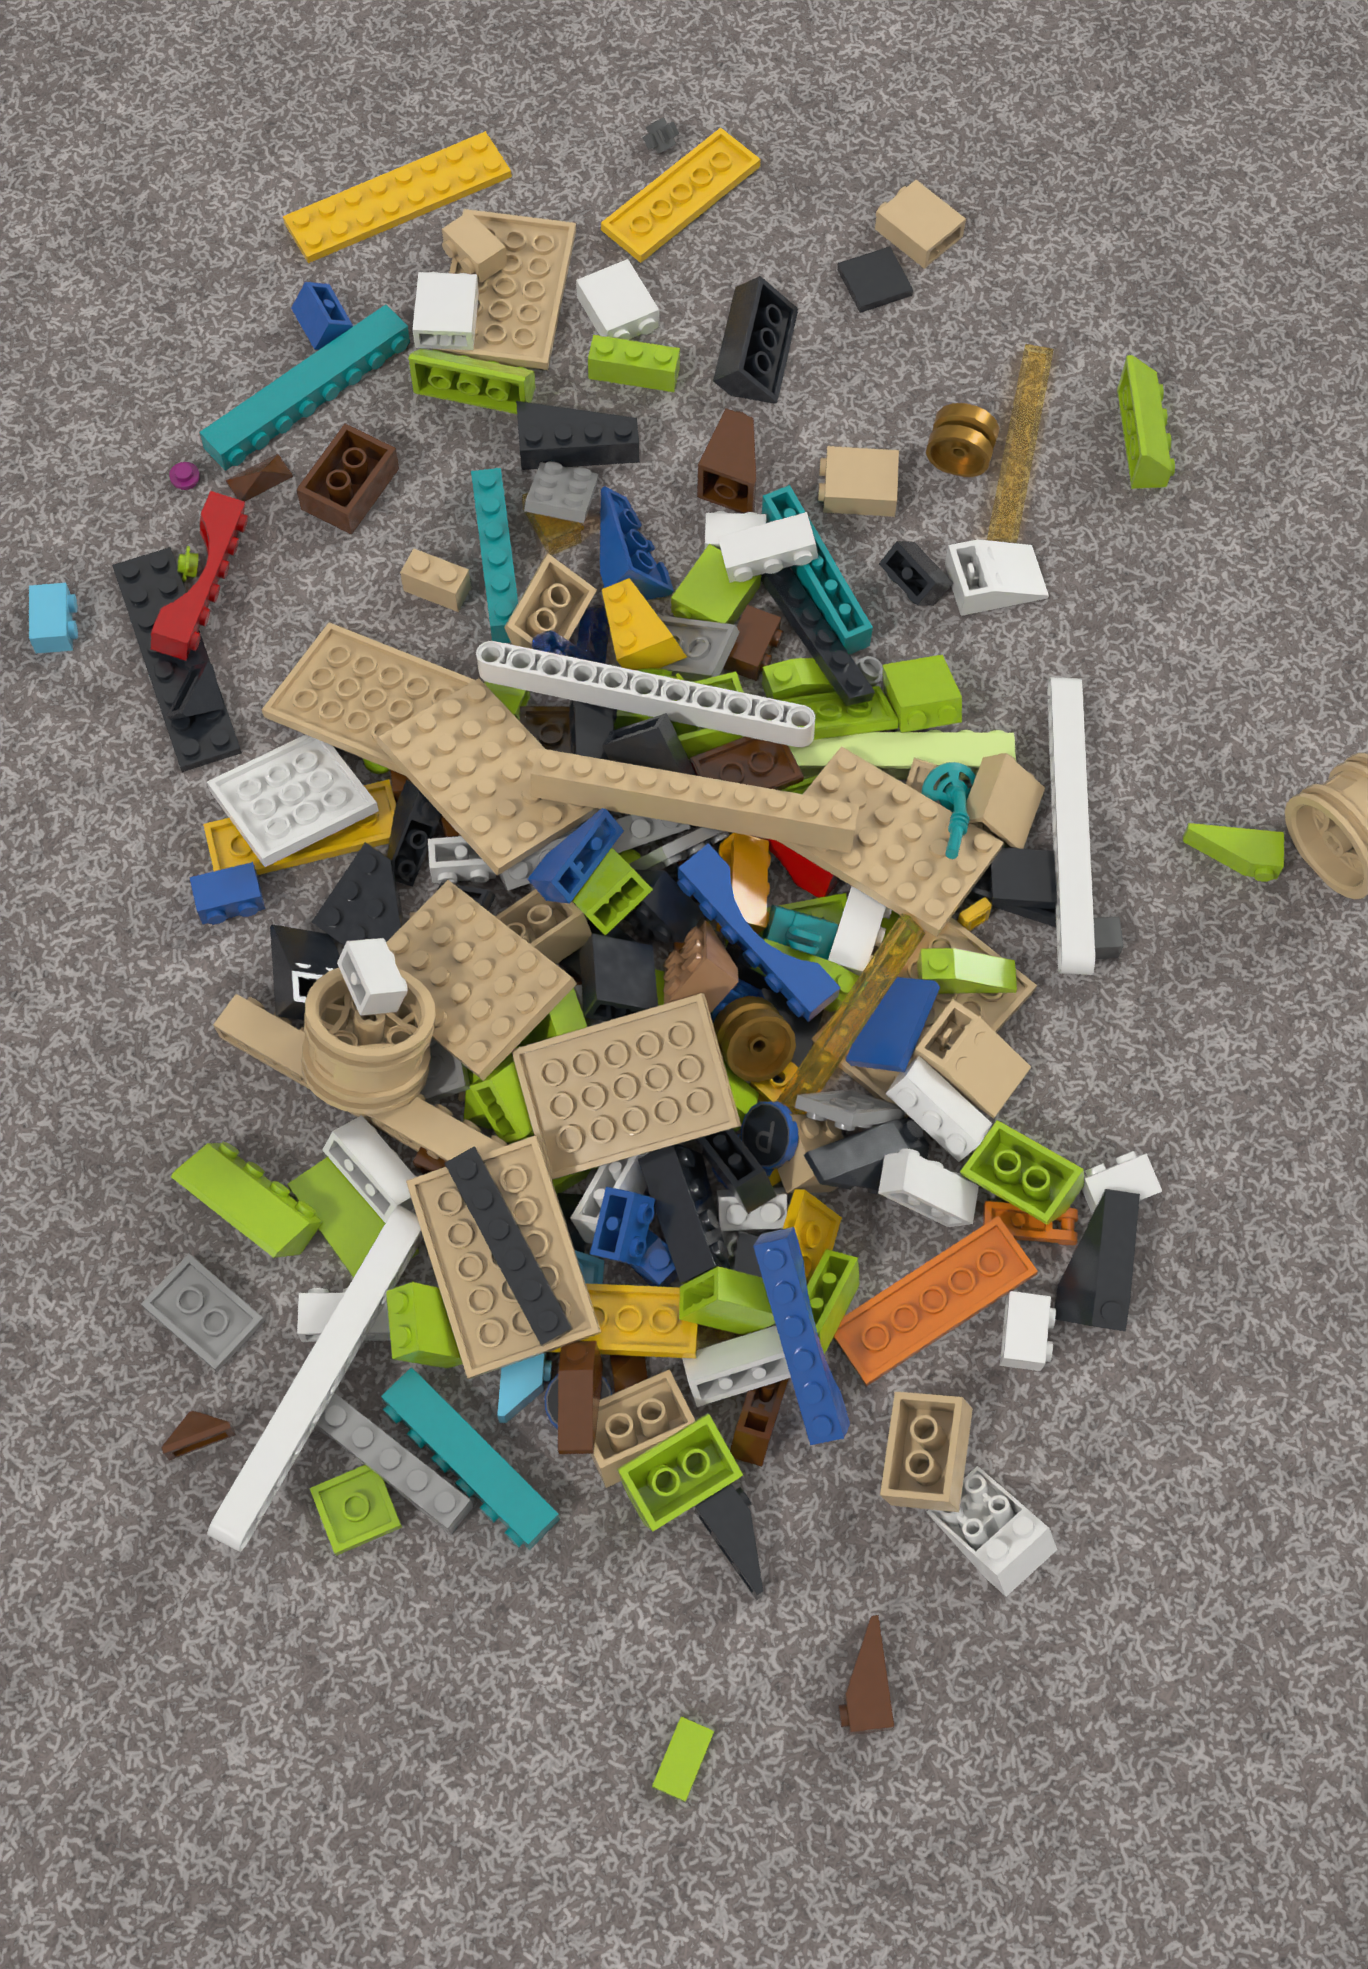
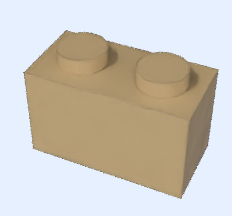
M470 211L442 228V247L445 253L450 258L454 257L461 264L465 273L477 274V281L479 283H482L507 266L506 247Z
M417 549L412 550L400 572L403 591L459 612L471 590L469 569Z

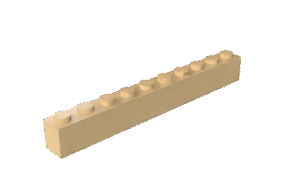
M537 748L531 771V797L597 809L606 808L614 812L851 853L860 805Z
M235 994L213 1024L220 1038L310 1089L302 1074V1044L306 1035L304 1027H301L299 1030L290 1025L291 1022L288 1018L278 1017L275 1013L271 1014L264 1010L265 1007L256 999L248 997L246 1000ZM420 1093L407 1105L393 1111L378 1114L350 1112L357 1117L362 1115L370 1125L417 1152L420 1147L428 1150L427 1154L437 1160L440 1157L449 1161L474 1146L481 1155L508 1145L497 1136L492 1135L489 1138L480 1133V1128L469 1120L465 1119L461 1122L452 1117L453 1113L440 1104H436L434 1107L427 1103L425 1097Z

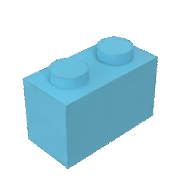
M66 583L29 586V640L36 654L73 650V639L78 638L76 621L72 620V613H77L78 606L76 595L70 593Z

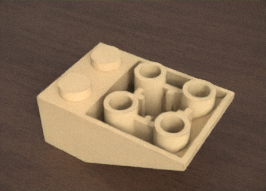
M954 999L951 1000L915 1048L912 1059L914 1061L920 1056L965 1099L993 1119L1031 1069V1066L981 1017Z

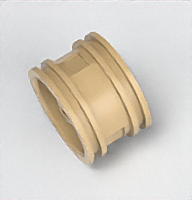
M1356 753L1334 767L1326 782L1321 785L1313 784L1307 786L1300 794L1293 796L1286 803L1285 821L1288 832L1301 857L1331 889L1351 899H1361L1368 895V754Z
M339 968L327 972L314 983L305 1001L304 1030L306 1035L302 1044L301 1062L305 1082L317 1097L343 1111L358 1114H378L393 1111L407 1105L419 1095L426 1085L431 1059L430 1043L434 1033L436 1014L435 1003L430 992L418 979L398 969L401 977L407 983L408 990L398 1011L360 1016Z

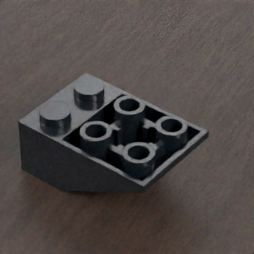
M272 924L270 926L275 1015L304 1020L305 1001L310 988L327 972L339 968L337 962L340 955L332 937L327 933Z

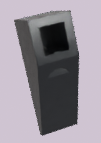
M407 779L394 810L387 857L395 863V881L413 887L428 850V839L433 837L442 814Z

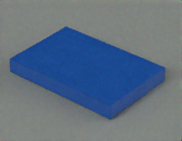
M881 976L846 1057V1061L851 1066L905 1072L940 989L938 983L933 980Z

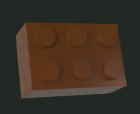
M345 423L296 489L301 510L352 535L399 470L396 448Z

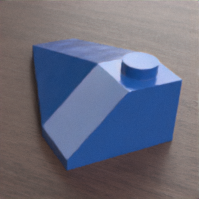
M604 486L601 489L600 574L604 584L603 588L630 578L646 600L670 596L674 589L668 570L663 562L656 564L650 552L655 547L650 540H646L638 531L642 524L627 497Z

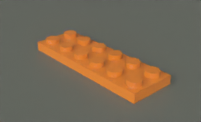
M998 1215L845 1315L833 1338L867 1387L1007 1295L1010 1291L1036 1276L1038 1270Z

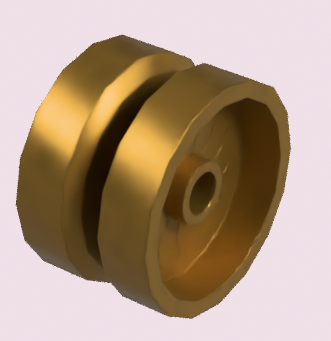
M952 403L943 406L936 414L933 430L928 440L926 455L929 462L945 473L961 477L982 475L989 467L993 448L998 437L999 425L997 420L989 412L975 405Z
M746 996L735 999L726 1005L715 1018L713 1026L722 1058L733 1073L743 1080L761 1082L772 1079L781 1073L792 1060L796 1048L795 1033L774 1005L764 998Z

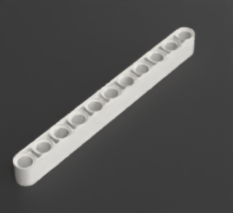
M496 641L484 642L476 650L480 677L489 683L651 717L667 713L670 721L794 747L808 746L814 740L815 714L811 708L804 705Z
M1050 677L1047 695L1050 696V699H1048L1053 851L1057 893L1055 908L1059 974L1093 975L1095 967V940L1082 679Z
M399 1205L391 1213L215 1514L207 1532L208 1536L239 1552L246 1547L387 1302L386 1291L395 1288L422 1241L423 1234L416 1213Z

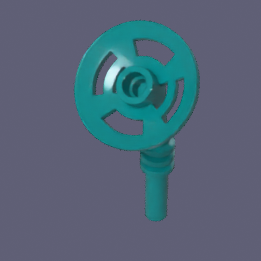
M957 762L943 763L934 768L926 777L921 790V794L933 801L939 800L943 807L953 812L949 821L948 831L950 835L945 852L946 857L949 859H956L958 857L962 837L967 833L970 821L966 802L971 788L968 789L966 784L959 780V773H964L971 781L972 786L976 775L969 767ZM948 773V777L939 783L936 790H933L936 781L942 775Z

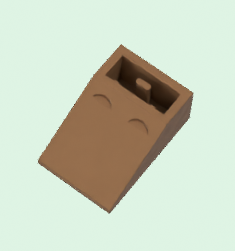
M705 921L699 928L694 927L687 934L684 940L685 945L678 952L676 950L671 952L663 964L664 1004L704 993L709 1012L711 1013L739 982L738 968L710 923Z

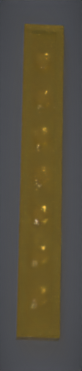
M1025 344L987 535L988 541L1017 544L1054 351L1052 348Z
M903 913L900 915L776 1102L787 1106L792 1114L807 1113L795 1108L797 1095L819 1093L822 1091L926 933L911 916Z

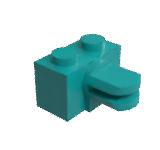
M772 904L769 912V922L764 929L762 939H768L828 960L838 924L830 920Z

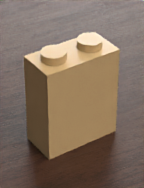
M915 180L909 186L902 187L897 195L888 203L884 202L876 211L875 230L925 269L963 237L966 218L918 180Z
M827 446L826 458H820L819 476H825V483H819L818 501H824L823 513L895 517L899 450Z
M1007 753L983 757L966 802L967 814L970 817L969 823L1004 842L1002 847L1023 849L1045 787L1035 779L1034 775L1021 767L1014 757Z

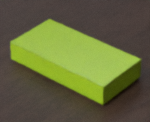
M681 1716L652 1788L686 1802L714 1731Z

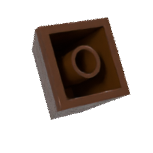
M725 408L698 463L697 497L742 514L755 512L756 459L754 418L747 416L743 412Z

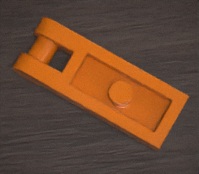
M985 1201L983 1225L999 1215L1016 1240L1050 1242L1071 1246L1078 1244V1233L1074 1231L1075 1222L1078 1221V1210L1075 1208H1069L1063 1215L1055 1219L1061 1222V1230L1052 1229V1222L1047 1225L1010 1203Z

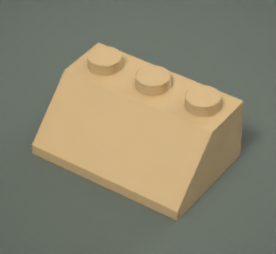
M546 554L504 627L512 645L561 655L597 589L550 554Z
M670 1369L600 1400L595 1449L591 1457L606 1488L621 1482L617 1471L619 1467L695 1421Z

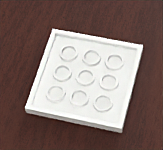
M306 734L207 781L209 791L264 867L379 811L377 802L335 748Z

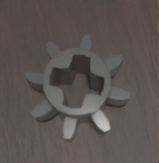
M663 117L646 126L648 134L642 138L648 150L655 148L657 153H661L676 145L674 137L679 132L674 121L667 123Z

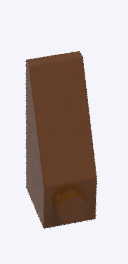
M577 1341L561 1347L558 1369L559 1455L594 1454L603 1374V1362L596 1341Z
M789 1378L748 1391L730 1449L735 1459L760 1467L763 1466Z
M879 1615L871 1616L868 1621L843 1698L844 1704L838 1705L841 1727H847L848 1736L890 1731L894 1728Z

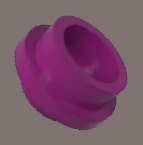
M180 462L171 468L169 477L171 483L176 488L189 490L198 483L200 473L197 466L193 463Z

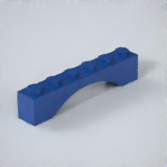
M709 843L678 867L679 880L677 883L681 890L687 896L693 895L699 901V908L709 920L715 919L722 927L721 932L731 944L737 943L744 951L743 957L753 968H760L766 975V983L774 992L778 993L780 991L788 999L787 1005L796 1016L800 1017L802 1015L809 1022L838 998L841 987L819 963L800 960L784 954L766 943L753 931L742 916L735 901L731 886L730 866Z
M791 1227L761 1234L753 1247L810 1445L844 1439L850 1426V1421L842 1393L829 1369L818 1337L808 1295L804 1260L795 1228Z

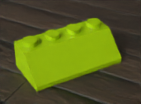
M423 348L410 353L408 358L413 392L415 394L517 414L516 401L531 403L536 388L534 371L524 367H512L495 361H483L465 355L458 356L435 349L428 350Z
M1127 355L1117 393L1131 489L1167 487L1170 476L1175 474V460L1170 458L1169 455L1171 435L1166 433L1165 429L1168 415L1167 409L1162 408L1161 403L1164 397L1163 384L1158 383L1155 370L1135 356Z
M224 1141L222 1143H207L171 1175V1178L273 1258L300 1255L323 1222L314 1215L316 1213L314 1208L303 1201L297 1202L289 1196L290 1190L277 1181L271 1182L263 1176L265 1171L260 1166L251 1161L245 1162L238 1156V1149Z

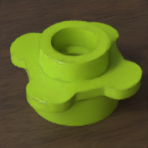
M186 546L185 554H179L177 572L183 573L182 582H186V576L196 578L199 555L198 553L190 552V546Z

